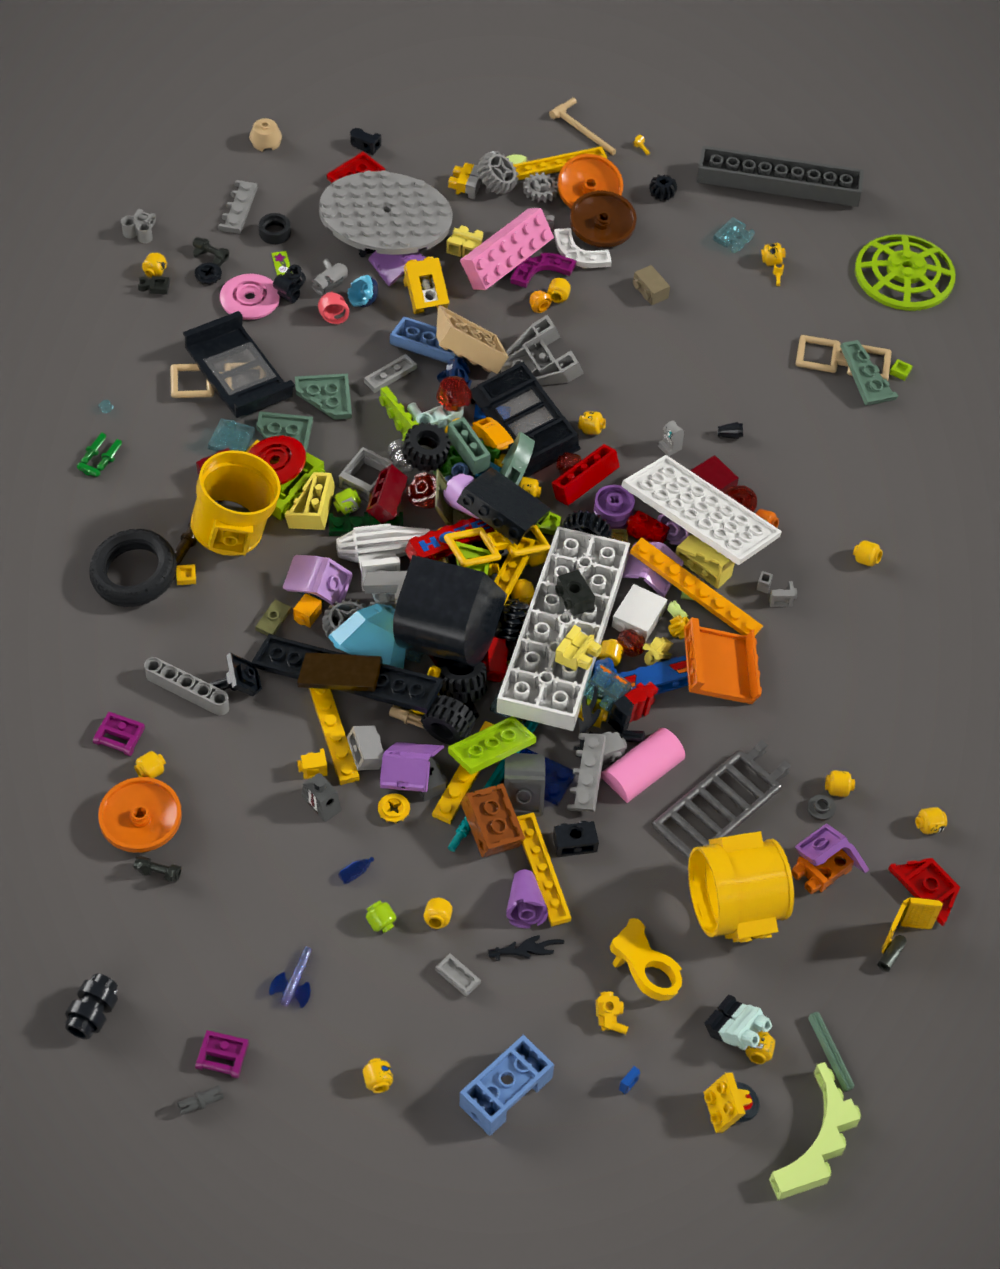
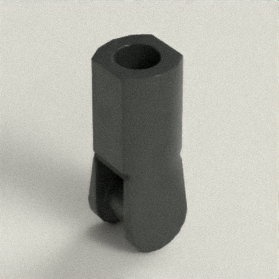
M897 935L877 964L879 968L889 972L906 945L907 941L904 936Z

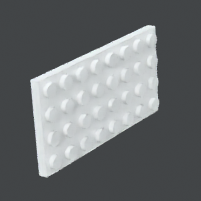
M667 455L626 478L621 485L629 493L635 495L644 503H647L737 565H740L778 539L782 533L781 530Z

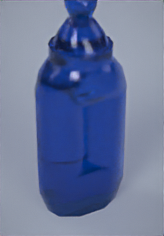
M370 857V859L353 862L339 872V878L344 884L352 882L367 871L374 858Z

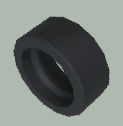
M270 213L263 216L259 221V235L261 239L269 244H281L287 241L291 236L289 219L279 213ZM273 225H278L284 228L279 232H270L266 230L267 227Z

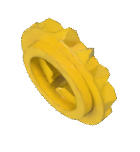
M392 793L385 795L378 803L380 818L395 824L397 821H404L409 816V801L400 794ZM390 805L394 808L398 807L397 812H390Z

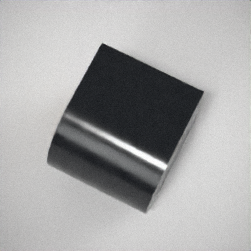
M412 555L394 612L393 634L395 642L404 649L476 666L483 660L491 646L507 594L485 572Z

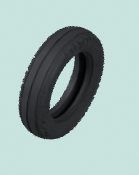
M146 529L124 530L108 537L95 550L89 567L90 580L96 592L103 599L114 605L123 607L144 605L160 597L172 584L177 568L176 555L169 542L158 533ZM143 549L154 553L158 557L159 562L155 573L140 584L120 586L108 578V569L111 563L119 555L127 551Z

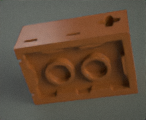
M503 783L496 787L492 786L477 790L474 793H466L460 803L482 858L518 848L522 844L525 836Z

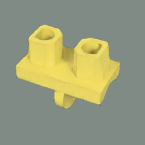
M655 637L651 644L645 643L643 649L649 650L644 656L645 663L650 666L656 662H661V659H670L672 654L668 651L673 643L665 637Z

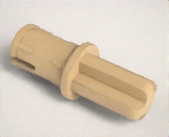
M396 705L391 707L390 717L397 718L406 725L410 723L423 728L421 723L422 716L413 713L411 709L406 710Z

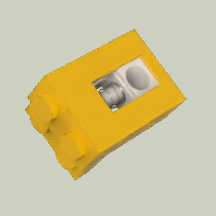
M426 257L421 261L414 259L405 263L403 283L404 287H408L414 314L424 313V309L437 306L438 310V307L441 305L448 308L449 298L439 257ZM425 295H431L433 300L426 299Z

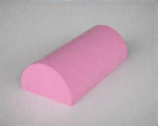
M659 728L602 771L601 778L628 803L685 759L684 748L671 731L666 728Z

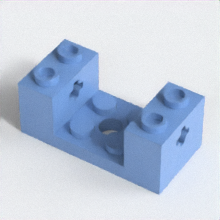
M522 1035L460 1092L459 1106L491 1136L506 1122L507 1111L532 1088L538 1092L552 1079L554 1064L532 1042ZM508 1075L514 1081L511 1084H504L501 1078Z

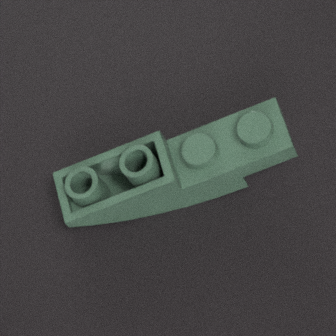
M519 432L502 461L504 465L500 473L517 485H519L528 466L535 441Z

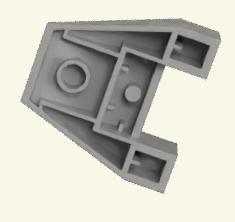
M548 315L534 322L506 351L508 359L500 369L503 372L524 362L540 385L569 383L584 374L572 351L567 352L556 360L549 351L547 345L561 337Z

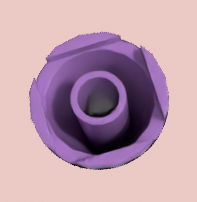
M522 869L514 874L506 910L509 923L518 928H531V925L536 923L539 926L548 916V908L534 873L526 869Z

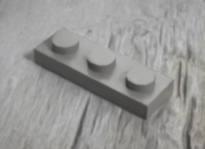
M404 354L366 376L364 383L376 393L380 388L386 387L416 370L417 364L407 354Z

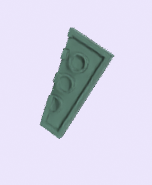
M858 340L841 344L840 347L865 406L892 401L898 398L897 393L892 392L889 382L880 375L878 367L869 360L870 356Z

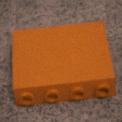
M692 617L684 626L689 692L753 704L762 693L759 680L760 671L758 670L759 657L756 652L757 640L754 630H751L747 636L700 627L699 619Z

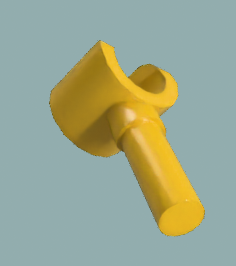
M638 135L635 137L634 146L640 147L646 155H649L650 152L643 144L645 142L644 137Z
M774 264L773 274L776 276V286H780V277L784 269L783 264L781 268L776 267V264Z

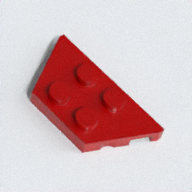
M933 858L922 859L921 861H907L906 864L896 865L895 863L889 865L888 870L915 898L939 900L942 902L943 906L936 920L943 927L948 919L960 886Z

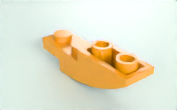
M490 417L472 423L473 426L471 428L478 438H483L486 446L504 450L509 447V444L514 443L509 433L496 420Z

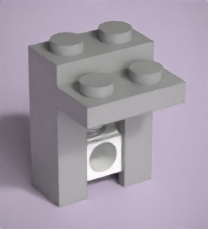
M407 571L367 572L362 586L365 594L373 595L375 601L370 602V606L378 603L390 605L395 609Z

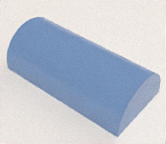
M404 316L390 334V344L444 363H448L450 359L458 357L452 350H445L439 346L436 338L437 327Z

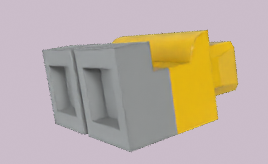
M465 163L463 167L455 166L453 177L450 176L448 187L456 189L457 195L462 192L468 194V198L475 199L482 183V179L479 178L480 174L477 173V165Z

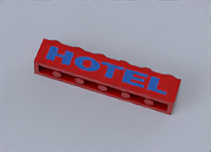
M474 517L468 520L462 519L454 525H446L440 530L429 531L420 537H412L408 541L405 552L410 560L412 555L438 561L453 553L444 540L445 534L479 527L484 528L486 533L495 532V530L481 519ZM477 535L454 541L472 545L482 539Z

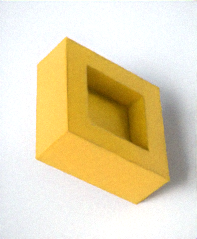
M195 564L177 566V585L196 584Z

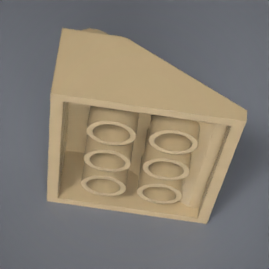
M441 305L438 307L436 338L439 346L445 350H452L460 358H467L474 365H481L489 373L492 371L498 374L508 359V355L497 335Z

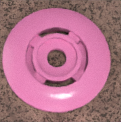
M243 274L230 279L224 284L220 291V303L228 314L240 311L242 319L254 320L272 313L279 304L280 295L277 294L278 290L273 288V281L259 274ZM248 293H252L255 295V297L253 299H247L245 298V295Z

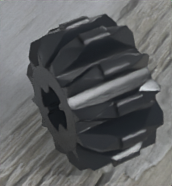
M658 174L657 177H653L649 185L651 196H654L655 200L661 199V201L663 199L669 201L670 198H674L677 191L676 180L672 179L671 176H665V174L663 176Z

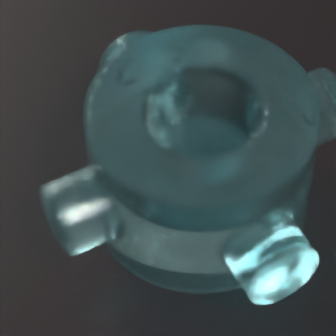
M103 400L98 404V408H101L103 413H108L114 409V405H111L109 400Z

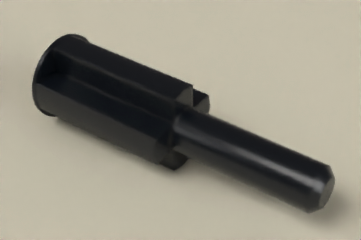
M624 730L623 733H619L620 737L624 738L626 742H642L645 740V731Z

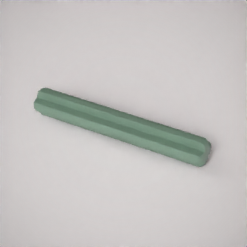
M820 1013L810 1014L808 1019L844 1092L852 1090L854 1083Z

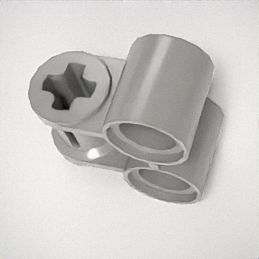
M138 209L134 216L123 217L121 219L123 236L126 238L137 236L138 241L141 243L151 242L153 239L152 227L155 224L156 215L154 213L148 214L143 212L142 209Z

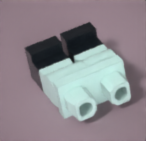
M729 994L717 1007L718 1010L715 1009L704 1022L711 1038L733 1046H739L742 1050H745L748 1046L756 1047L760 1040L758 1032H768L772 1028L770 1019L763 1015L761 1008L738 1002L734 996Z

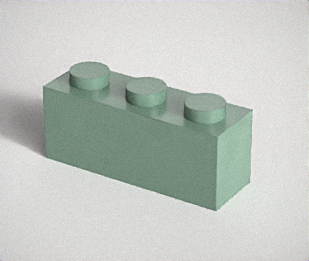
M462 417L448 423V438L473 475L489 469L491 454L466 419Z

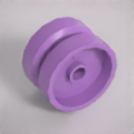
M607 485L596 493L593 512L596 515H601L602 519H607L612 532L622 531L628 527L626 522L630 515H633L634 496L620 485Z

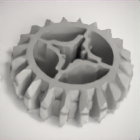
M499 151L488 152L480 158L477 165V173L480 174L479 178L482 179V184H485L486 188H490L491 192L495 191L496 194L500 193L501 195L513 190L519 179L517 177L518 173L515 171L517 168L513 166V162H510L509 158H506L504 154H500Z
M350 598L347 602L342 599L341 603L335 601L334 606L329 605L322 618V628L325 631L326 637H329L334 630L356 611L366 608L365 603L360 604L359 600L352 602ZM335 620L338 621V625H337V626H335V625L333 624V622H334Z

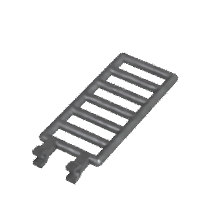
M761 740L748 754L742 750L734 753L654 820L652 825L689 860L691 850L663 825L669 818L673 819L701 846L709 845V841L677 813L681 808L687 807L716 834L712 839L726 837L782 789L781 784L777 781L789 773L788 769L791 765L784 761L769 775L755 762L758 757L766 753L765 748L767 744ZM741 759L768 783L771 788L763 793L733 765ZM725 771L729 772L758 799L749 805L719 776ZM713 782L744 811L735 817L705 788ZM699 794L730 823L721 829L691 800Z

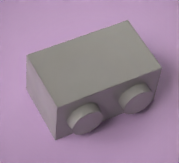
M375 725L353 726L347 736V740L357 771L379 770L382 766V756L385 750L382 748L380 735L377 733Z

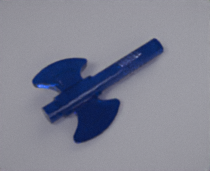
M304 947L289 981L286 980V973L282 972L271 982L269 995L272 996L279 992L283 993L281 1000L283 1006H289L293 997L297 999L300 1008H303L308 1003L311 993L310 984L305 982V984L300 986L299 980L312 952V949L309 947Z

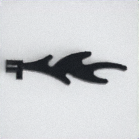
M594 686V694L590 705L587 704V696H583L582 714L584 721L581 718H577L580 733H586L600 715V709H597L594 714L592 713L598 696L597 686ZM580 739V747L574 746L573 750H583L584 740Z
M540 935L526 939L517 949L515 948V941L502 949H499V947L488 949V957H496V961H500V955H517L527 959L531 958V955L527 952L537 955H552L554 950H547L544 947L552 944H564V940L552 939L537 944L535 942L540 939Z

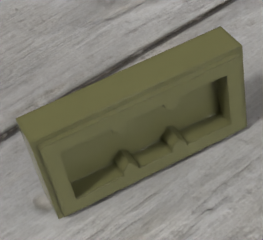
M275 599L255 626L256 631L267 636L268 634L275 635L292 611L291 606Z

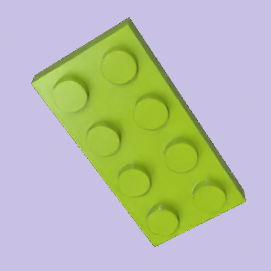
M511 716L449 746L448 753L472 775L535 744L536 736L515 717Z

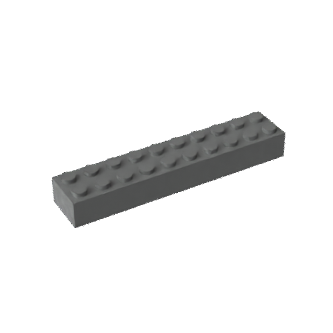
M702 146L697 183L858 207L862 192L864 170Z

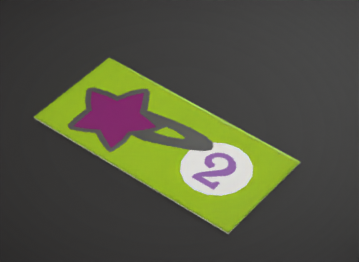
M287 252L271 253L277 275H284L290 267Z

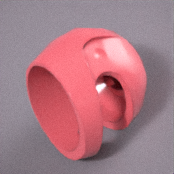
M328 292L321 296L318 301V310L325 321L331 324H341L348 319L349 307L341 295ZM345 310L343 317L339 319L334 318L335 315H339Z

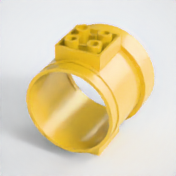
M224 451L208 458L201 467L196 485L197 498L191 516V529L195 538L208 550L222 555L246 556V553L253 550L261 540L267 519L274 512L280 495V480L274 469L260 457L243 451ZM226 500L244 506L250 512L233 511L219 505L215 501Z
M761 831L709 839V845L692 849L688 864L690 894L697 920L707 936L725 935V939H733V942L740 943L752 941V938H770L772 933L778 932L777 920H787L790 918L794 907L793 879L786 854L775 839L763 841Z

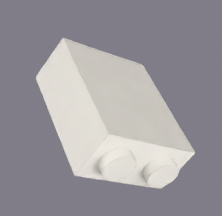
M633 584L613 616L612 627L619 632H628L627 634H630L634 639L646 643L664 614L668 599Z

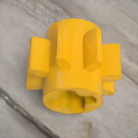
M681 615L671 619V624L668 626L670 634L674 638L679 637L680 640L683 639L684 626L688 623L689 619L687 617L682 618Z

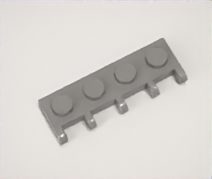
M236 180L234 185L239 188L237 191H231L230 195L234 197V201L227 202L226 207L230 209L229 214L223 213L222 219L226 222L225 224H219L218 230L241 234L258 187L257 183Z
M579 733L578 738L584 740L583 750H576V755L582 756L580 769H573V774L579 775L577 787L570 788V793L576 794L575 803L568 804L567 810L595 812L607 737L605 734Z

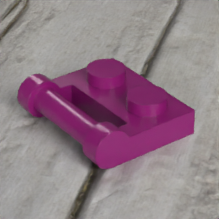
M108 711L93 738V744H102L122 751L124 755L131 756L145 730V724ZM107 733L118 738L127 740L128 743L123 744L121 742L104 737V735Z
M207 1030L195 1069L203 1070L204 1068L229 1074L232 1078L238 1079L249 1040ZM210 1055L232 1060L235 1063L234 1066L206 1060V1057Z

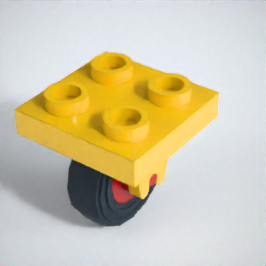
M733 1073L723 1074L703 1092L716 1133L725 1132L736 1121H750L759 1112L760 1103L756 1092L745 1083L735 1082Z

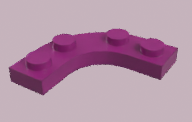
M540 253V256L533 258L530 256L517 266L510 278V283L526 288L531 278L537 272L543 270L556 271L570 276L577 260L554 253Z

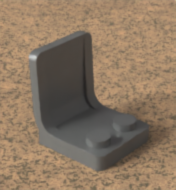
M514 753L505 758L504 786L515 814L518 816L533 812L535 816L543 815L545 793V756L543 754Z

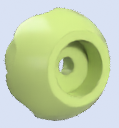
M675 600L669 603L667 610L673 617L681 615L682 618L688 617L687 613L681 609Z

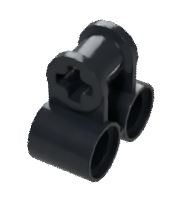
M291 265L284 275H277L273 282V288L278 290L277 294L280 297L295 303L300 296L299 289L305 283L306 276L299 265Z

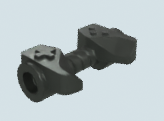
M196 237L194 239V257L210 252L215 255L212 263L217 264L219 267L229 258L228 249H217L211 246L206 238Z
M137 856L134 862V869H137L141 874L150 876L152 871L165 874L164 878L171 882L179 880L182 866L172 864L169 867L153 863L150 858Z

